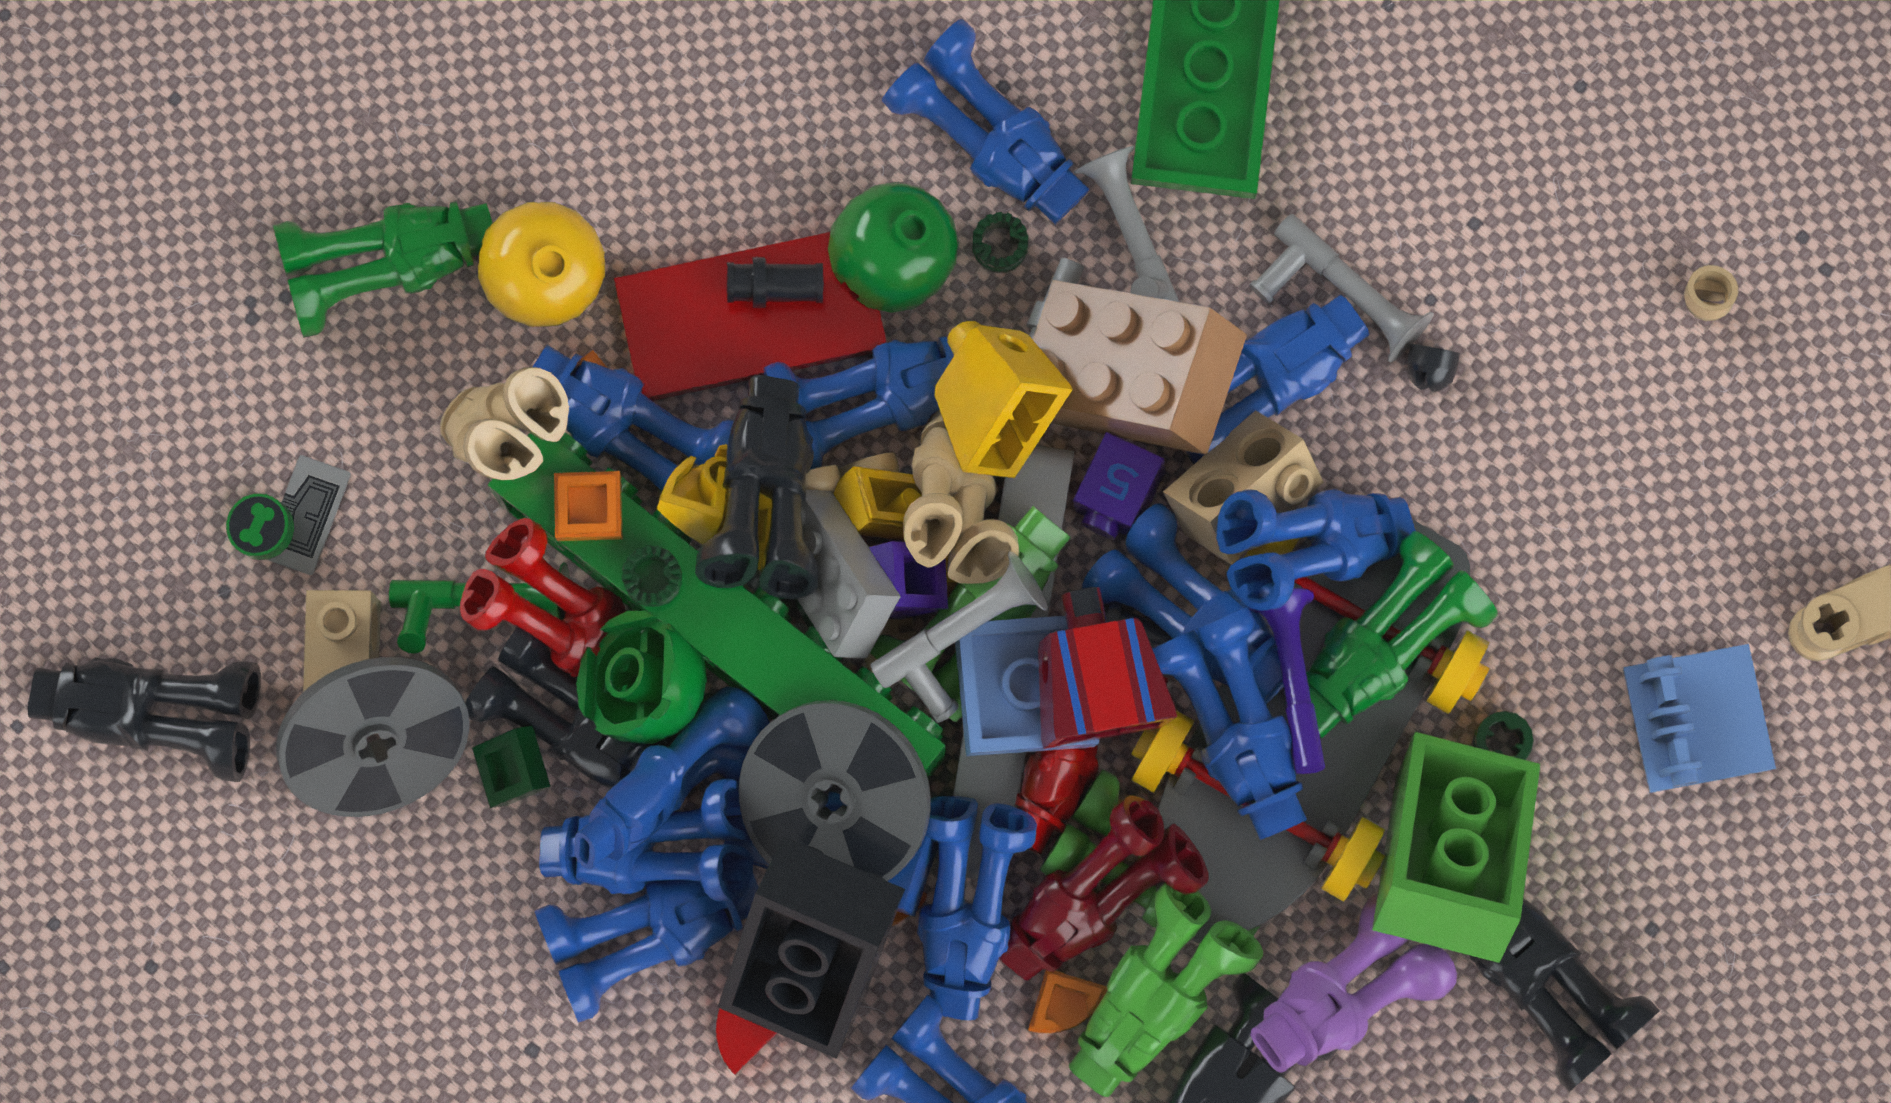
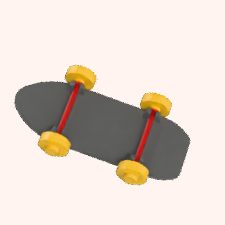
M1413 520L1415 530L1428 537L1445 551L1453 561L1454 568L1438 584L1430 586L1391 625L1382 636L1384 641L1387 642L1394 638L1429 606L1446 583L1459 570L1465 571L1470 576V563L1467 553L1459 545ZM1300 538L1262 545L1247 551L1244 558L1270 552L1279 555L1292 552ZM1306 538L1299 550L1310 547L1311 541ZM1400 553L1393 558L1379 561L1367 567L1360 578L1335 581L1324 574H1317L1294 580V588L1308 589L1314 592V599L1305 605L1301 612L1299 625L1306 671H1309L1317 655L1324 647L1325 634L1339 620L1345 617L1355 621L1393 583L1404 562ZM1261 615L1267 627L1269 628L1271 634L1273 635V631L1270 625L1268 624L1266 618ZM1463 622L1450 626L1433 639L1404 670L1408 677V682L1399 693L1395 694L1393 699L1378 701L1365 711L1352 716L1353 721L1348 725L1340 721L1320 739L1325 769L1311 774H1296V781L1301 782L1303 789L1297 792L1296 796L1307 820L1262 840L1259 839L1249 814L1240 816L1237 812V809L1241 808L1244 804L1237 806L1221 783L1209 776L1208 770L1201 759L1200 751L1207 747V743L1200 723L1187 745L1183 744V741L1195 720L1177 710V718L1164 727L1145 730L1131 755L1142 760L1131 780L1154 793L1166 771L1171 773L1158 807L1163 819L1164 830L1173 823L1180 827L1200 852L1209 873V881L1199 892L1209 903L1211 916L1197 935L1190 941L1200 943L1210 928L1216 922L1223 920L1234 922L1247 931L1266 923L1300 898L1321 875L1327 864L1332 865L1322 884V890L1344 902L1355 884L1367 889L1385 858L1384 854L1375 850L1385 829L1361 817L1350 836L1347 838L1345 834L1433 677L1437 678L1426 699L1427 703L1449 714L1460 696L1471 702L1490 669L1480 663L1490 642L1466 630L1454 650H1450ZM1222 684L1218 693L1233 723H1238L1240 718L1230 688ZM1283 687L1266 705L1272 717L1282 715L1288 724L1287 706L1285 705L1286 696ZM1164 881L1155 885L1156 893L1165 883Z

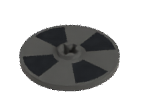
M402 657L366 659L341 667L322 677L308 687L292 704L280 725L277 735L276 757L278 766L290 791L300 801L313 809L343 817H365L383 814L420 799L437 787L450 774L460 760L467 744L470 723L469 714L458 687L445 673L436 667L415 659ZM378 733L379 739L368 742L367 737Z
M834 700L815 701L794 707L777 717L753 741L743 761L739 780V804L743 823L755 848L769 865L783 837H786L804 846L817 848L825 855L862 871L875 873L889 881L907 866L922 844L929 824L931 810L929 783L916 750L905 735L889 720L866 707L854 703ZM834 784L842 789L840 800L847 805H842L835 812L826 807L829 797L823 792Z

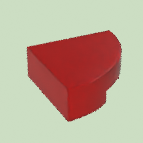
M719 1008L716 1020L717 1043L724 1062L736 1076L778 1033Z

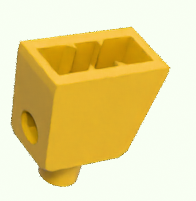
M965 321L955 326L948 334L947 342L954 357L935 385L934 395L962 471L1015 478L1073 389L1028 334L1019 330L985 326L976 321Z

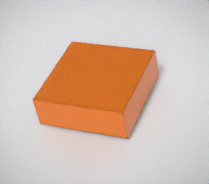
M620 471L554 473L555 538L557 541L623 539Z

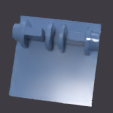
M1749 644L1672 658V655L1649 659L1644 664L1623 667L1649 793L1776 769Z

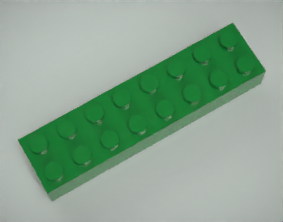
M566 432L557 442L541 440L529 433L528 437L537 445L543 456V462L537 470L513 480L492 479L488 483L489 489L502 508L518 520L529 518L542 525L547 534V543L601 586L611 590L616 596L621 597L623 603L633 611H648L658 617L657 619L667 626L670 623L702 655L705 660V667L730 687L739 688L748 693L759 703L766 715L772 720H775L786 711L805 703L825 700L854 703L880 714L905 735L921 759L928 780L945 760V744L941 742L943 738L941 732L943 729L934 720L914 706L905 714L890 702L893 698L889 694L892 689L890 687L884 688L874 673L867 668L861 666L854 674L840 663L842 657H834L816 628L810 626L803 634L790 623L792 620L788 615L790 609L777 597L767 594L761 589V586L752 594L743 586L717 588L699 580L695 574L698 551L690 545L692 539L673 525L657 509L651 515L641 507L642 500L636 495L638 490L622 476L623 539L557 541L555 538L554 473L597 472L590 467L593 462L586 456L588 451ZM608 467L605 471H614V470ZM646 545H658L665 550H669L677 559L682 571V586L678 595L670 603L661 607H645L636 603L628 595L622 581V567L627 557L635 549L646 547ZM648 560L636 569V573L642 580L639 588L641 592L657 594L659 591H663L669 584V581L663 574L666 566L664 562Z

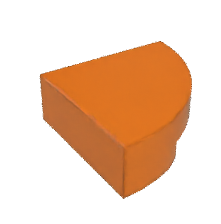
M1046 970L1028 1031L1039 1034H1054L1078 1026L1094 1013L1107 992V986L1058 971L1051 972Z

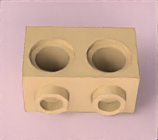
M1255 410L1232 430L1223 442L1199 459L1166 488L1163 493L1184 534L1232 565L1245 552L1236 554L1222 553L1219 550L1216 539L1218 515L1222 505L1230 495L1246 489L1257 490L1270 499L1277 513L1294 510L1324 482L1304 439Z
M306 590L303 692L322 677L341 667L366 659L379 658L381 601L371 590Z

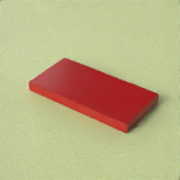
M830 232L614 278L634 375L644 383L641 393L652 401L748 381L753 376L764 375L763 367L775 362L785 363L792 371L873 354V348L887 343L880 310L868 308L856 299L859 295L851 291L845 282L841 285L834 275L828 253ZM753 257H765L766 264L823 263V303H816V301L766 302L765 308H753L752 302L746 301L727 303V262L752 264Z

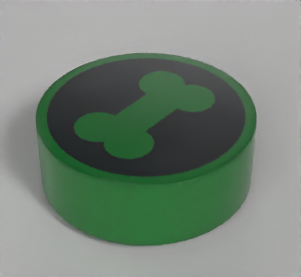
M251 494L240 499L231 508L226 521V532L229 541L239 552L252 559L267 560L278 556L288 547L294 533V521L288 508L274 497L267 494Z

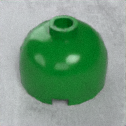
M898 181L875 185L847 203L831 226L828 253L834 275L841 285L845 282L851 291L859 295L856 299L868 308L894 313L915 309L941 290L955 267L959 240L954 220L939 199L922 187Z
M626 611L608 620L600 629L608 634L601 640L598 646L600 651L597 656L590 647H587L580 663L576 683L579 708L585 718L594 721L597 727L595 730L619 741L653 744L681 732L694 718L704 696L707 677L705 660L702 655L670 623L667 626L657 619L658 617L648 611Z

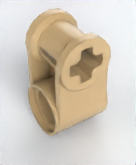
M1891 565L1874 570L1846 583L1838 589L1819 595L1810 601L1806 607L1799 610L1790 621L1788 630L1790 644L1795 651L1807 660L1818 662L1828 660L1866 644L1873 645L1891 638ZM1817 620L1820 623L1830 621L1834 626L1835 632L1831 635L1828 632L1817 634L1813 628V623Z

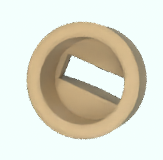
M1714 265L1703 266L1692 273L1685 287L1684 298L1686 307L1695 318L1703 321H1716L1728 314L1732 309L1738 296V284L1734 276L1726 269ZM1700 299H1702V300H1710V301H1721V300H1724V303H1723V304H1719V303L1705 302V301H1701Z

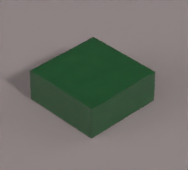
M533 726L514 728L472 747L490 808L510 805L551 787Z

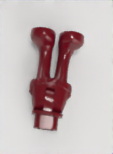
M1137 796L1126 797L1113 807L1109 818L1111 830L1089 855L1069 872L1056 870L1048 874L1034 888V894L1021 914L1016 915L1010 921L1011 931L1008 950L999 959L1022 979L1029 981L1043 969L1054 972L1062 965V962L1070 960L1087 949L1100 946L1110 940L1117 930V918L1139 896L1158 883L1164 881L1172 889L1186 895L1198 892L1209 881V873L1200 852L1186 833L1174 823L1164 830L1160 811L1152 803ZM1128 855L1140 856L1132 865L1098 891L1095 888Z

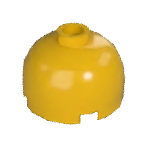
M526 202L503 212L486 230L479 252L478 279L488 301L506 318L530 327L559 326L579 317L597 298L605 277V251L595 228L576 210L556 202Z

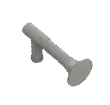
M1134 146L1109 153L1075 170V174H1085L1093 179L1103 190L1112 207L1136 264L1134 267L1139 277L1131 285V294L1179 302L1160 255L1157 256L1127 181L1126 163L1128 155L1135 149Z
M1293 213L1287 216L1274 232V235L1287 245L1288 248L1256 281L1253 280L1249 284L1250 288L1259 298L1270 304L1274 300V295L1307 263L1320 276L1324 275L1382 329L1389 342L1390 354L1387 361L1390 363L1410 348V344H1413L1420 337L1434 315L1433 312L1425 315H1412L1394 306L1342 261L1336 251Z
M1009 551V566L1006 573L995 586L928 630H922L872 662L871 669L879 683L884 688H888L905 677L929 709L931 717L935 722H942L953 715L958 709V703L955 699L950 698L926 666V663L940 655L943 649L1011 608L1028 604L1037 605L1042 610H1047L1046 599L1035 578L1022 560L1014 552Z

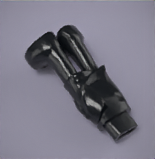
M757 375L749 379L748 397L740 401L739 410L728 438L726 469L722 483L723 488L728 489V504L724 525L719 533L701 545L696 558L695 574L699 580L707 585L717 588H735L745 585L753 578L759 562L758 518L761 493L772 499L769 538L760 569L759 581L761 589L767 594L781 599L803 598L812 594L817 589L818 565L812 552L805 544L802 526V502L806 498V474L809 473L814 458L812 448L813 437L809 434L806 425V409L798 404L800 386L795 381L765 375Z
M519 627L514 630L499 654L498 661L514 673L530 680L574 709L576 712L573 722H569L542 704L495 666L488 669L465 701L469 719L480 724L495 719H505L520 727L533 726L535 735L551 746L548 749L549 753L555 755L560 760L567 761L590 779L610 789L636 767L641 754L647 747L657 745L669 747L671 744L666 740L653 744L624 742L605 736L595 730L597 727L594 721L585 718L578 705L576 685L578 677H572L569 673L557 667L551 659L549 647Z
M95 657L89 662L80 665L65 663L61 671L37 668L33 675L30 690L28 717L53 721L54 729L66 730V732L96 743L129 746L143 751H149L150 745L191 752L200 755L205 760L213 776L225 781L240 782L245 774L250 753V733L246 725L241 722L226 720H196L152 715L157 703L207 709L232 717L250 719L253 717L259 701L261 689L260 667L255 662L240 661L231 663L213 675H177L164 673L162 669L135 668L133 664L117 658L100 659Z
M1523 898L1520 922L1500 963L1470 956V959L1475 962L1480 973L1496 986H1501L1510 995L1521 1011L1525 1009L1547 1036L1558 1056L1555 1074L1559 1082L1570 1092L1612 1053L1597 1038L1586 1032L1548 991L1545 986L1551 976L1585 1013L1600 1036L1614 1051L1621 1047L1660 1010L1645 996L1621 999L1605 988L1578 959L1582 953L1571 942L1566 940L1545 914Z

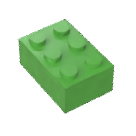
M1415 732L1395 779L1384 850L1385 858L1382 863L1372 930L1500 963L1521 919L1540 764Z

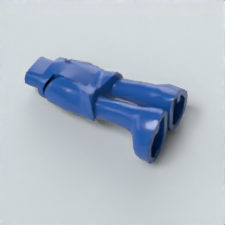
M1339 295L1322 308L1313 303L1306 311L1302 309L1280 318L1249 340H1245L1228 393L1254 376L1259 388L1221 413L1208 452L1223 442L1230 432L1255 410L1267 418L1272 415L1278 416L1297 400H1305L1318 395L1331 382L1336 380L1337 371L1342 363L1352 357L1350 349L1369 336L1367 326L1343 295ZM1186 451L1193 465L1205 455Z
M724 687L717 690L700 705L694 718L677 735L669 747L659 745L647 747L641 754L636 767L606 793V796L602 799L600 798L590 812L589 824L576 833L574 853L579 863L587 869H592L606 857L613 860L622 858L628 851L636 848L653 836L667 821L671 813L681 808L691 790L707 777L717 773L725 779H734L739 782L743 761L750 746L759 733L770 723L759 703L739 688Z

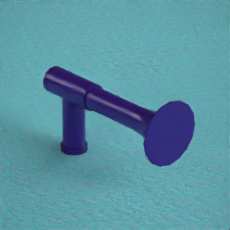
M1294 588L1290 599L1281 608L1264 611L1248 608L1250 611L1264 616L1273 631L1287 702L1286 715L1292 736L1291 752L1296 774H1311L1324 770L1325 762L1315 706L1311 702L1299 627L1301 612L1304 606L1314 599V592L1301 588Z

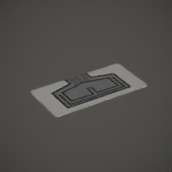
M303 455L299 456L281 502L288 508L293 517V537L288 547L281 554L267 560L308 575L314 573L350 479L351 473L349 471Z

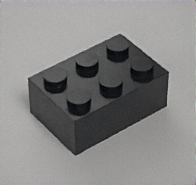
M783 837L755 893L718 1008L837 1059L862 1006L905 889L886 881L875 873L862 871L825 855L817 848L804 846Z

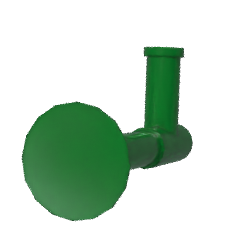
M563 562L558 572L570 579L568 565ZM391 580L389 586L390 607L407 609L402 631L398 634L397 638L398 647L402 651L411 654L422 652L426 646L425 636L432 609H455L460 607L466 583H456L455 580ZM509 583L515 592L561 620L565 618L566 612L527 583Z

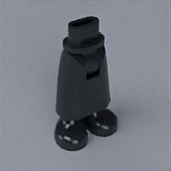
M1246 973L1240 974L1233 983V994L1239 1007L1238 1015L1228 1032L1216 1024L1212 1026L1188 1063L1167 1103H1283L1296 1088L1285 1076L1297 1063L1285 1072H1277L1270 1066L1264 1056L1259 1057L1252 1051L1255 1044L1251 1038V1030L1264 1020V1010L1271 1003L1277 1002L1278 998ZM1338 1049L1317 1056L1314 1061H1328Z

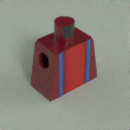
M1099 587L1079 589L1061 595L1068 629L1048 634L1039 642L1038 647L1041 740L1043 749L1161 728L1177 718L1174 703L1139 618L1107 622Z

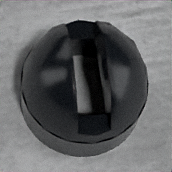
M1410 344L1407 374L1413 384L1421 390L1428 387L1432 392L1443 390L1454 380L1458 369L1460 353Z

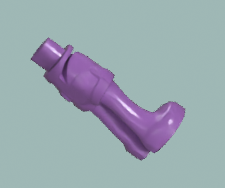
M1377 893L1366 901L1359 918L1358 934L1355 940L1343 952L1326 964L1320 961H1311L1291 974L1289 986L1281 994L1277 1002L1271 1003L1264 1010V1020L1251 1030V1038L1270 1066L1280 1073L1285 1072L1296 1063L1306 1066L1313 1062L1317 1056L1336 1049L1350 1050L1352 1046L1358 1044L1364 1038L1368 1029L1367 1020L1388 1004L1400 998L1420 1001L1438 1000L1454 988L1457 979V972L1452 959L1442 948L1424 943L1407 950L1370 983L1353 994L1348 993L1346 985L1371 964L1393 953L1409 941L1408 939L1372 930Z

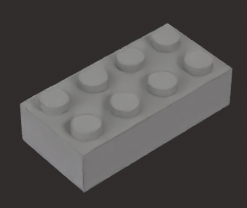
M806 490V498L802 502L803 537L805 544L817 561L818 585L812 594L797 600L834 657L867 658L901 596L832 491Z

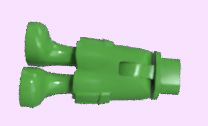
M1166 883L1161 886L1156 893L1154 903L1157 918L1154 936L1149 945H1131L1124 954L1117 967L1112 971L1107 984L1106 994L1088 1021L1085 1031L1078 1038V1044L1081 1049L1069 1063V1068L1075 1076L1101 1096L1109 1097L1121 1081L1131 1082L1138 1072L1145 1068L1171 1040H1177L1190 1030V1027L1208 1007L1204 989L1213 980L1225 974L1239 975L1253 970L1263 957L1260 943L1249 931L1234 922L1223 920L1216 922L1210 928L1180 973L1173 972L1171 969L1173 959L1197 935L1211 916V907L1199 891L1186 895L1177 892Z

